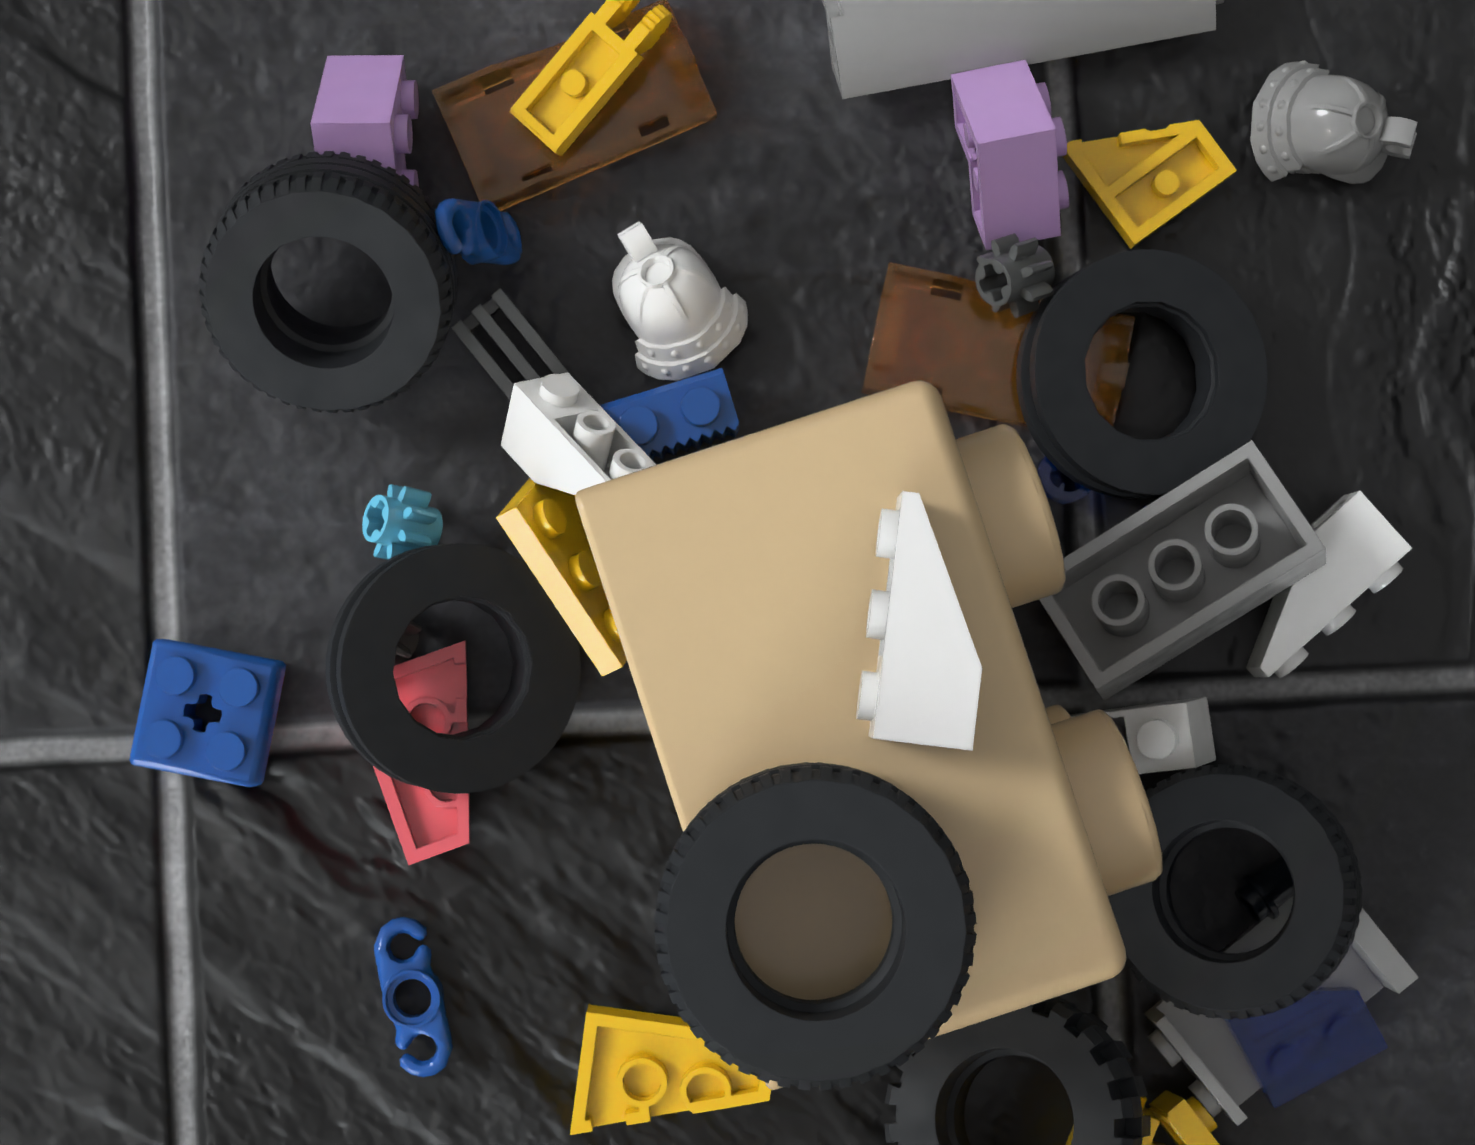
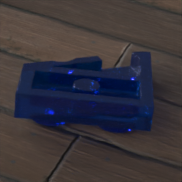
M1320 987L1305 998L1274 1013L1240 1020L1238 1018L1232 1020L1224 1019L1269 1104L1274 1108L1287 1103L1389 1048L1359 991L1353 987Z

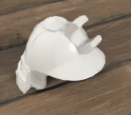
M639 221L618 233L617 235L628 254L623 257L614 270L612 288L623 316L639 338L635 341L638 353L635 354L637 368L646 375L658 380L674 381L714 369L741 342L748 323L746 301L737 293L732 295L726 287L721 289L706 262L686 242L672 237L651 239L644 225Z

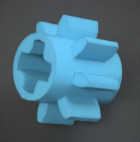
M390 484L387 496L376 495L370 500L364 512L362 530L367 541L377 543L373 554L374 557L389 560L408 550L438 545L442 534L443 520L438 509L428 506L432 496L430 492Z

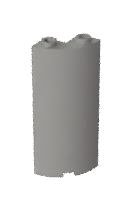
M822 0L826 11L832 69L842 99L949 80L951 79V74L1021 60H1026L1027 64L1030 65L1216 30V4L1224 3L1225 0Z

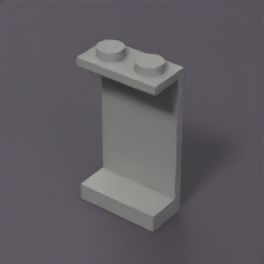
M1293 897L1278 908L1279 916L1277 918L1270 919L1266 917L1261 922H1255L1220 952H1248L1258 949L1271 941L1285 925L1291 912ZM1363 908L1359 915L1360 921L1353 943L1350 945L1348 953L1338 968L1320 987L1305 998L1284 1009L1264 1016L1228 1020L1208 1018L1203 1014L1195 1015L1188 1010L1174 1007V1003L1171 1001L1166 1003L1161 999L1144 1013L1146 1018L1155 1027V1030L1147 1038L1171 1067L1180 1061L1184 1063L1197 1079L1188 1086V1089L1209 1112L1212 1118L1222 1111L1237 1126L1248 1118L1239 1108V1105L1383 987L1400 994L1419 978Z

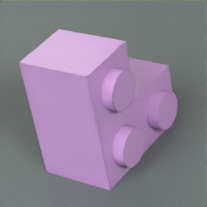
M404 55L327 56L310 124L315 152L323 154L324 151H334L335 154L346 152L355 158L357 155L366 156V160L372 162L374 159L381 162V166L386 169L388 166L395 169L398 175H405L410 180L409 183L412 186L416 184L419 187L417 171L406 170L405 154H411L413 133L411 119L418 118L419 93L417 81L406 80Z
M1026 60L951 74L955 129L968 160L972 215L985 250L992 249V240L1014 233L1020 242L1034 237L1042 240L1061 236L1060 210L1069 207V193L1065 175L1062 170L1058 171L1057 157L1067 154V141L1062 119L1060 117L1051 118V102L1045 82H1035Z

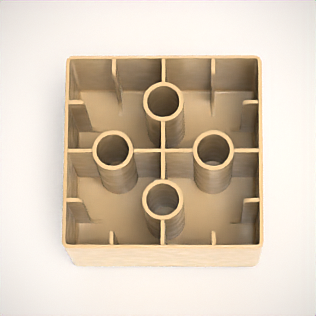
M922 380L911 381L581 489L576 493L575 501L683 832L699 811L729 786L743 778L780 765L821 762L848 766L873 774L893 784L913 798L935 819L958 852L970 881V890L973 891V908L977 922L974 925V931L977 935L976 943L973 947V966H969L967 971L970 977L966 986H963L958 1006L953 1005L950 1010L952 1016L946 1023L941 1025L940 1031L935 1037L1109 980L1122 971L1127 958L1126 949L1108 896L1155 881L1163 871L1162 851L1145 789L1126 742L1114 720L1100 709L1071 718L1070 714L1061 705H1053L1047 708L1044 706L1012 608L1059 593L1066 579L1065 567L1057 528L1046 493L1028 449L1016 429L1009 425L1001 424L955 439L942 396L938 389L929 382ZM902 491L920 494L982 666L973 751L873 739L869 737L870 721L856 719L862 670L876 672L880 645L879 639L866 638L870 595L872 589L886 591L890 561L889 558L876 557L880 513L882 508L896 510L897 497ZM825 844L793 846L765 860L745 883L735 912L737 941L741 953L752 971L774 990L794 998L806 1000L832 998L862 984L882 961L892 930L890 901L878 875L856 855L844 849ZM770 1080L769 1083L765 1082L766 1086L771 1090L782 1088L778 1086L776 1081Z

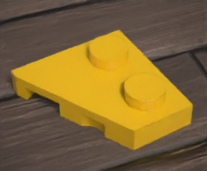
M1200 120L1170 124L1165 129L1153 131L1140 129L1121 132L1117 137L1082 142V139L1069 141L1067 143V154L1062 156L1130 249L1230 178L1237 171Z

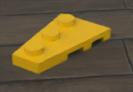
M529 478L496 519L600 674L605 676L622 668L627 659L580 518L575 495L534 483Z
M588 1004L570 1135L592 1132L595 1126L626 1121L627 1125L650 1122L653 1116L690 1110L693 1114L766 1102L770 1101L771 1089L766 1086L764 1081L757 1079V1076L747 1075L738 1071L739 1066L734 1063L729 1066L720 1059V1055L704 1046L705 1041L701 1037L697 1039L690 1030L688 1023L684 1022L681 1017Z

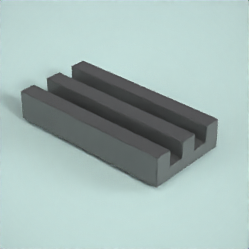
M501 288L491 295L492 298L485 304H479L471 311L472 314L465 320H460L451 327L509 400H511L514 385L472 334L478 327L483 326L526 381L540 378V376L493 320L492 316L500 310L503 311L553 374L568 372Z

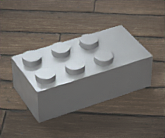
M1251 440L1064 557L1066 579L1062 590L1057 594L1039 600L1092 684L1105 701L1326 564V548Z

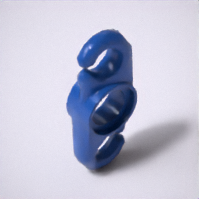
M452 198L445 199L438 204L435 210L438 235L443 246L451 255L460 254L471 265L479 263L509 265L520 260L522 254L520 231L515 220L507 211L500 212L496 205L489 200L475 202Z
M400 917L391 919L380 928L374 944V955L382 991V1003L386 1015L395 1025V1043L399 1049H407L413 1039L419 1035H428L433 1038L436 1043V1052L429 1060L420 1061L408 1053L399 1059L400 1067L410 1075L428 1077L436 1075L446 1067L453 1050L444 1001V989L440 979L432 970L431 949L427 945H420L414 955L408 959H399L393 955L390 944L392 939L398 934H409L418 941L423 940L427 936L426 927L416 919ZM408 979H416L423 982L429 988L431 1003L427 1011L419 1015H411L400 1009L396 1001V990L401 982Z

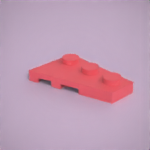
M466 640L394 666L393 675L399 699L417 722L436 733L453 735L468 730ZM373 766L408 866L471 842L470 793H444L406 784L386 775Z

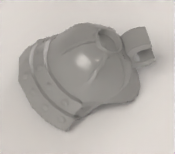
M1302 60L1300 62L1284 63L1267 77L1253 102L1250 142L1258 166L1271 182L1286 177L1288 173L1323 174L1349 184H1361L1372 180L1382 169L1388 155L1410 159L1417 135L1416 128L1418 122L1402 117H1389L1386 99L1368 84L1348 76L1328 75L1329 70L1320 69L1319 64L1308 63Z

